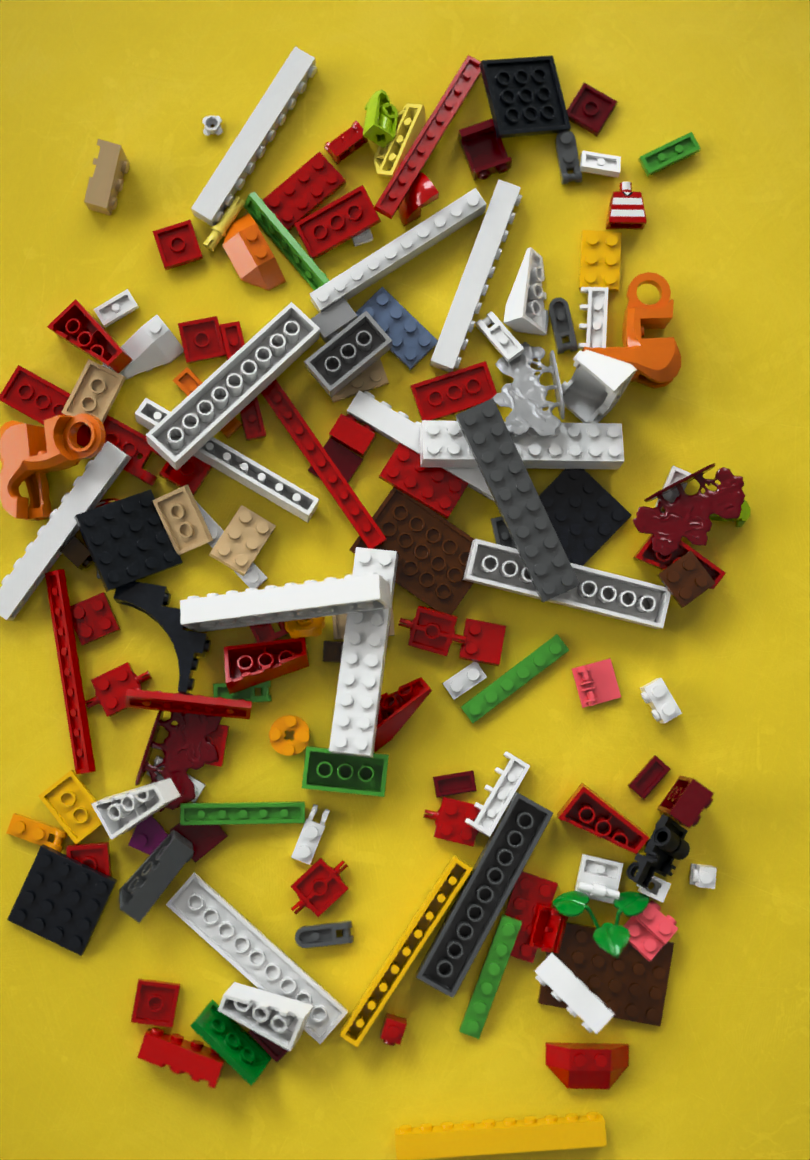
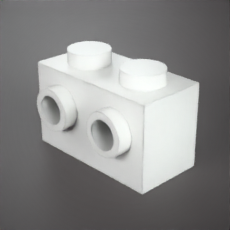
M656 678L640 688L642 692L641 697L646 704L650 705L652 709L651 714L657 722L667 723L682 714L662 678Z

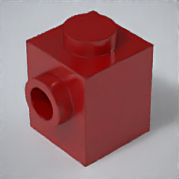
M386 1013L380 1032V1039H383L384 1043L395 1046V1043L400 1045L407 1025L406 1019Z

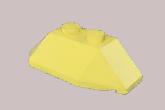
M407 103L404 106V110L398 113L395 138L384 148L379 146L374 156L376 172L379 176L393 177L426 124L425 107L423 105Z

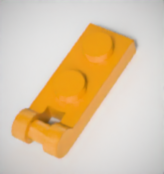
M17 813L13 814L7 830V834L41 846L44 844L58 852H61L63 847L61 844L63 839L67 837L65 830ZM51 834L56 836L54 842L49 840Z

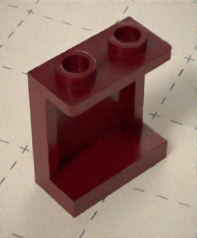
M493 119L459 130L458 139L474 180H484L489 178L491 174L497 172L501 174L511 168L512 159L508 157L502 139L497 138Z

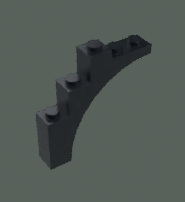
M132 582L116 588L114 599L117 603L133 607L147 614L169 635L179 664L178 692L189 695V691H193L195 679L192 678L193 671H197L199 659H196V656L205 658V653L210 650L211 640H208L207 634L185 630L189 628L181 625L180 609L166 607L171 599V593H169L166 586Z

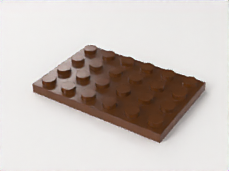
M393 487L372 517L387 539L375 549L397 551L398 563L395 583L432 609L452 615L473 585V582L465 581L463 577L474 539L429 507ZM359 536L349 551L355 554L356 547H368Z
M567 922L559 954H554L576 977L587 985L592 993L603 1001L608 1009L610 1008L615 1013L613 1018L661 1026L674 943L668 941L650 962L629 943L623 948L619 957L616 958L604 951L595 942L594 932L597 929L596 927ZM546 952L545 959H546L552 952ZM540 984L537 1001L539 1004L560 1008L568 1007L563 1000L559 1002L551 994L553 990L547 984L545 986Z

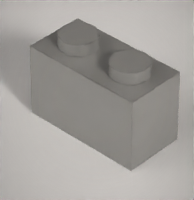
M342 297L311 318V320L320 328V337L326 343L357 319V315L346 299Z

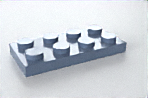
M383 287L356 312L357 318L365 311L371 315L391 338L393 348L390 351L409 370H412L437 345L438 340Z

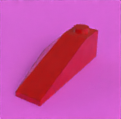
M422 677L400 686L398 691L394 693H384L381 695L374 745L375 752L393 739L431 693V688Z

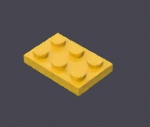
M582 230L579 290L581 287H608L610 292L619 291L622 232Z
M70 770L39 795V798L75 844L80 843L102 825L91 805L97 800L73 770Z

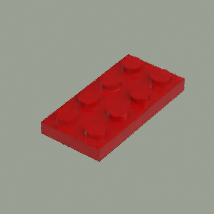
M319 151L266 196L263 201L271 212L276 215L282 225L290 231L296 222L304 219L344 185L346 181Z
M361 185L296 222L294 225L309 256L314 260L382 221L377 211L374 210V205L365 187Z
M486 361L410 385L421 420H437L468 410L490 400L497 394Z
M399 443L379 475V478L447 519L468 486L467 482L441 467H420V454Z
M524 871L521 872L511 891L504 913L506 916L522 921L510 956L533 963L537 948L529 946L539 905L551 906L558 883Z

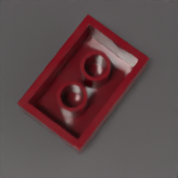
M679 776L657 809L676 823L691 828L701 819L700 813L704 808L707 809L713 801L711 797L714 793L693 778Z

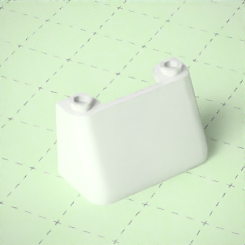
M580 350L573 358L575 361L573 366L576 367V370L568 383L564 381L561 384L564 406L583 423H599L617 404L637 369L630 363L590 350H585L584 352Z

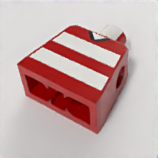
M621 182L620 192H613L610 199L606 229H643L646 224V215L642 193L632 192L631 182Z

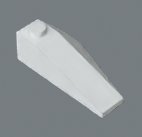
M531 247L527 248L506 303L504 323L516 332L546 335L548 310L544 309V300L547 297L546 292H543L542 281L545 280L543 257Z
M155 315L140 327L121 346L133 360L119 374L129 379L144 371L148 372L152 368L167 365L184 353L183 346L158 315Z

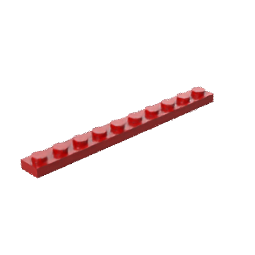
M470 55L467 56L380 196L374 210L390 219L393 218L480 76L479 64L481 62Z
M275 379L261 394L366 546L370 549H375L387 540Z
M59 569L45 573L75 772L76 774L96 771L65 570Z

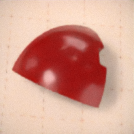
M420 172L398 208L403 226L420 218L421 208L438 199L439 192L422 172Z

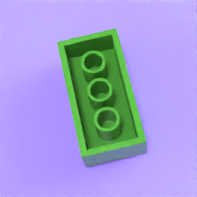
M307 746L302 788L384 797L389 754L373 753V758L334 754L329 751V748Z

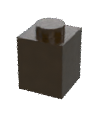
M73 537L60 551L79 569L88 568L93 563L87 546L76 537Z
M324 641L323 662L341 663L343 642Z

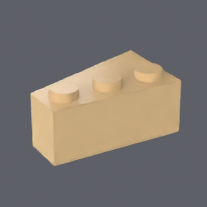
M98 139L97 145L100 146L98 159H93V164L96 165L93 177H89L84 203L90 210L111 216L112 210H115L117 207V195L119 191H122L124 184L123 176L124 173L128 172L130 163L121 145Z

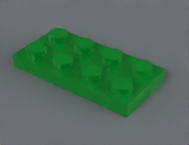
M212 999L190 1027L252 1086L272 1057L233 1019L217 1011L219 1005Z

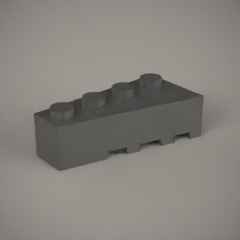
M173 829L119 889L120 910L140 923L180 869L192 858L194 854L193 843Z

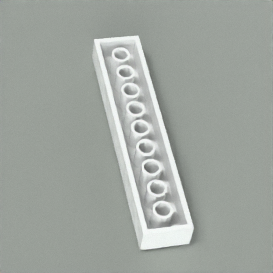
M291 302L146 434L147 443L177 471L319 339L320 328Z
M422 420L419 428L420 467L479 468L457 421ZM561 422V426L555 430L556 434L549 436L539 435L532 427L527 432L521 434V436H517L513 432L510 433L525 468L618 470L624 463L622 423Z
M479 539L472 541L463 580L540 599L517 549ZM570 563L580 585L547 600L548 602L661 629L664 627L671 593L664 586Z
M356 547L352 575H357V577L365 576L367 572H377V574L381 575L390 583L391 608L347 614L329 751L334 754L373 758L398 563L397 551Z
M367 572L365 576L359 577L357 575H346L344 579L329 577L321 582L307 580L304 582L305 584L299 585L297 583H286L284 587L269 585L261 590L248 588L245 592L239 593L238 591H227L224 595L210 593L207 594V597L201 598L199 596H189L186 600H180L181 625L195 632H207L391 608L390 583L377 574V572Z

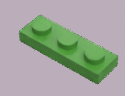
M690 132L640 156L639 162L648 177L698 153L701 148L693 133Z

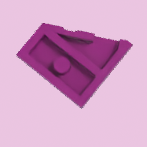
M150 816L136 826L128 846L151 855L169 834L166 833L163 826L153 816Z

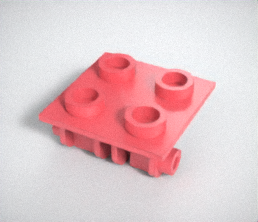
M611 658L572 668L582 708L621 698Z

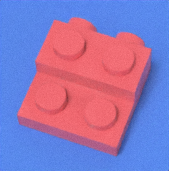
M652 900L643 912L630 917L623 925L630 932L628 943L649 962L679 929L675 926L677 924L676 920L670 915L664 916L660 912L661 907Z

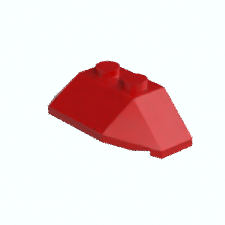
M546 1043L545 1064L567 1089H610L629 1066V1045L611 1043Z

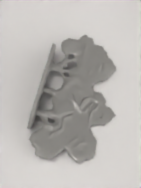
M527 342L521 343L524 353L510 363L504 357H501L495 363L503 374L514 378L513 383H506L501 388L502 392L497 393L493 399L500 407H510L512 409L505 418V425L510 433L513 432L515 435L521 436V434L527 432L532 427L541 436L555 435V430L562 423L560 419L553 415L552 410L558 407L559 416L564 420L565 407L554 350L550 351V366L547 367L540 361L545 355L543 348L540 346L532 347ZM530 364H537L539 365L538 368L542 369L535 370L530 367ZM544 372L551 373L553 385H542L539 380L540 376ZM554 389L557 402L546 401L548 390ZM545 407H549L547 411H543L542 409Z

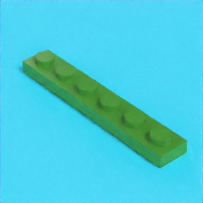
M255 191L250 193L244 208L315 291L330 280L325 273L319 269L314 260L303 250L301 245L293 238L288 229L282 225L276 215L271 212L264 201Z
M556 634L462 705L461 709L472 723L476 722L568 652L569 649Z
M305 801L180 804V825L305 823Z
M504 914L501 915L459 1032L478 1039L480 1038L522 921Z

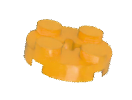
M325 617L285 621V629L290 637L294 639L309 636L317 637L322 634V629L325 627Z
M293 715L282 716L271 726L269 732L270 743L280 754L286 756L297 755L308 746L310 739L309 727L300 717ZM286 730L289 732L293 730L295 732L293 735L295 739L293 741L284 738Z

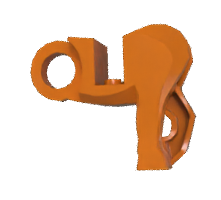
M646 272L636 276L627 289L626 297L628 303L622 326L623 347H584L582 350L583 352L590 350L630 363L637 369L630 383L638 382L653 389L665 387L671 383L681 368V354L674 337L642 338L644 337V329H665L673 318L674 300H670L671 290L665 278L657 273ZM643 284L655 286L660 294L659 301L653 305L642 303L637 297V288Z
M80 413L75 416L57 415L44 420V427L18 421L4 423L0 428V461L2 463L0 499L3 508L14 518L31 521L49 519L52 510L46 473L71 468L78 465L80 460L84 458L89 459L96 456L103 448L106 435L100 419L91 414ZM87 424L92 432L91 440L86 447L80 448L77 444V433L81 425ZM24 480L28 489L30 503L29 498L22 497L19 493V486Z

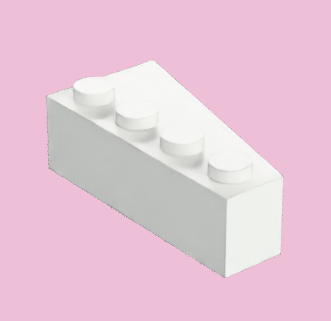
M551 953L534 971L537 974L535 978L543 986L547 984L553 990L551 994L559 1002L563 1000L568 1005L566 1009L574 1017L578 1015L584 1021L582 1025L590 1033L594 1031L597 1034L614 1016L615 1013L610 1008L608 1009L603 1001L592 993L587 985L576 977L554 953Z
M234 982L224 993L217 1011L291 1051L300 1039L314 1005Z

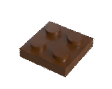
M692 551L687 552L657 575L681 608L716 584Z

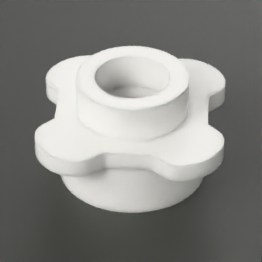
M211 115L203 118L202 122L205 127L203 133L206 136L222 134L221 117Z

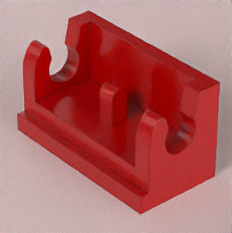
M357 121L353 122L352 127L333 141L325 143L324 149L336 164H339L368 142V138L363 136L364 129Z
M539 905L529 946L542 948L541 951L559 954L568 916L560 914L554 906Z

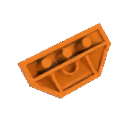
M248 213L234 220L229 227L222 246L241 281L268 291L286 282L271 249L252 216Z

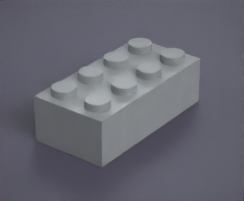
M365 311L304 361L305 367L332 398L393 348L392 340L371 315Z

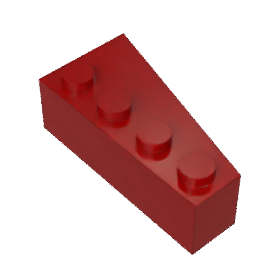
M76 299L47 326L56 335L117 373H120L133 360L95 317Z
M650 534L633 557L664 570L687 552L692 551L716 583L709 589H714L726 574L683 541L679 543V548L668 556H663L653 551L652 539L654 534Z
M305 637L224 647L225 679L229 694L309 667L308 648Z
M581 783L557 814L558 819L573 824L635 854L639 852L649 839L645 831L584 783Z
M157 1027L149 1028L145 1032L137 1057L159 1067L168 1065L170 1066L169 1069L176 1074H185L186 1072L191 1076V1080L196 1082L206 1080L209 1082L208 1086L214 1089L225 1063V1060L215 1050L203 1046V1042L184 1040L182 1035H169Z

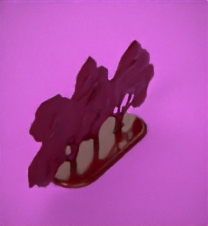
M715 463L646 498L645 502L658 498V506L655 508L639 507L633 523L639 533L654 534L652 550L663 556H668L677 550L682 537H686L693 545L706 546L708 540L706 534L712 527V522L709 519L711 514L719 515L725 519H737L740 517L741 505L745 498L742 490L744 486L743 477L734 476L730 469L722 467L716 472L714 479L703 478V474L715 467ZM696 479L700 484L698 492L694 495H687L682 485ZM719 480L721 484H716L715 481ZM711 483L717 487V490L711 491L707 489L705 484L709 486ZM676 488L678 489L680 494L673 503L664 499V494ZM702 488L706 490L704 494L701 493ZM662 506H663L664 509H665V513H662V512H661V507H662Z
M164 711L158 712L135 785L138 786L141 783L146 771L150 773L151 783L158 782L155 778L157 777L155 771L161 773L164 780L171 778L181 796L159 810V812H162L165 808L174 810L179 808L181 803H188L195 799L194 784L189 779L187 770L190 768L198 770L204 766L205 762L210 763L218 759L215 746L207 742L205 737L217 730L222 717L171 712V718L167 721H162ZM173 721L178 722L177 726L171 725ZM160 726L169 732V736L161 744L155 742ZM153 748L164 752V759L157 766L148 763ZM160 766L165 767L163 770L158 769Z

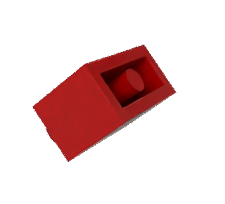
M341 413L331 429L329 437L364 458L374 442L376 434L370 426L366 424L362 426L357 423L355 417L349 414L345 416Z

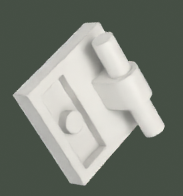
M582 854L574 891L583 892L590 899L614 904V899L618 900L620 896L618 888L623 863Z

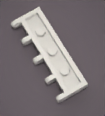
M581 287V293H588V304L580 305V310H587V324H579V329L587 330L586 343H578V348H606L608 287Z
M506 751L504 756L509 759V762L504 770L498 767L495 768L494 771L501 776L494 788L487 784L484 787L485 790L490 792L484 805L478 802L474 805V807L480 810L475 821L473 822L468 818L465 820V823L488 837L491 836L530 768V765Z

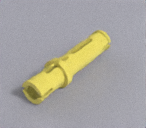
M235 196V199L218 224L212 227L211 234L203 243L206 248L209 247L210 251L213 252L220 240L226 237L227 230L245 205L243 199L240 201V197Z

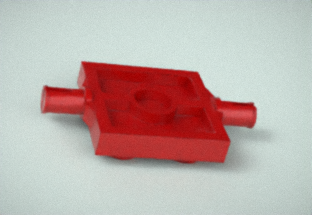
M418 606L415 618L412 621L400 618L398 625L410 629L409 646L443 656L448 655L453 641L465 645L467 636L455 634L457 616L423 606Z
M128 662L91 680L96 696L85 701L86 706L90 709L100 704L106 716L110 717L128 708L125 707L127 689L142 690L141 683L152 677L149 671L137 676Z
M443 797L441 807L437 812L425 809L424 813L432 814V816L424 814L423 818L435 820L436 828L433 837L474 847L479 831L465 823V820L468 818L473 822L475 821L480 812L479 809L474 807L475 804Z
M321 857L290 886L299 898V901L291 907V910L297 915L306 906L317 917L327 910L349 889L339 875L349 867L345 864V861L342 860L333 868Z

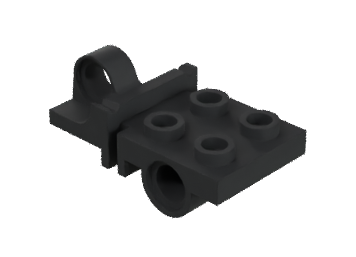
M662 814L660 820L656 823L651 838L646 844L644 850L647 853L646 856L637 853L635 857L637 862L630 864L627 869L628 878L647 889L655 872L664 877L666 875L672 876L671 870L676 868L672 865L673 860L686 858L690 851L689 844L683 840L687 830L670 817Z

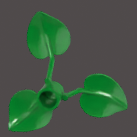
M570 891L561 894L553 901L552 906L564 916L575 917L582 914L584 909L587 910L597 928L594 932L595 942L604 951L618 958L630 940L629 930L619 925L620 915L624 913L626 916L632 917L640 914L648 906L649 896L633 891L620 893L619 899H614V907L619 909L616 914L615 924L607 922L601 927L592 910L587 905L589 903V896L585 893Z

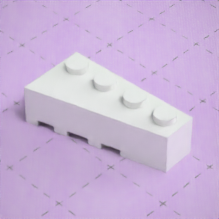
M171 778L105 797L91 805L112 840L128 832L181 795Z

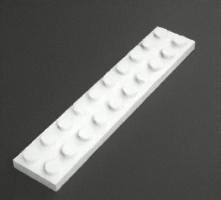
M195 872L166 904L258 989L314 1005L304 1030L319 1044L326 1039L348 1013V1010Z

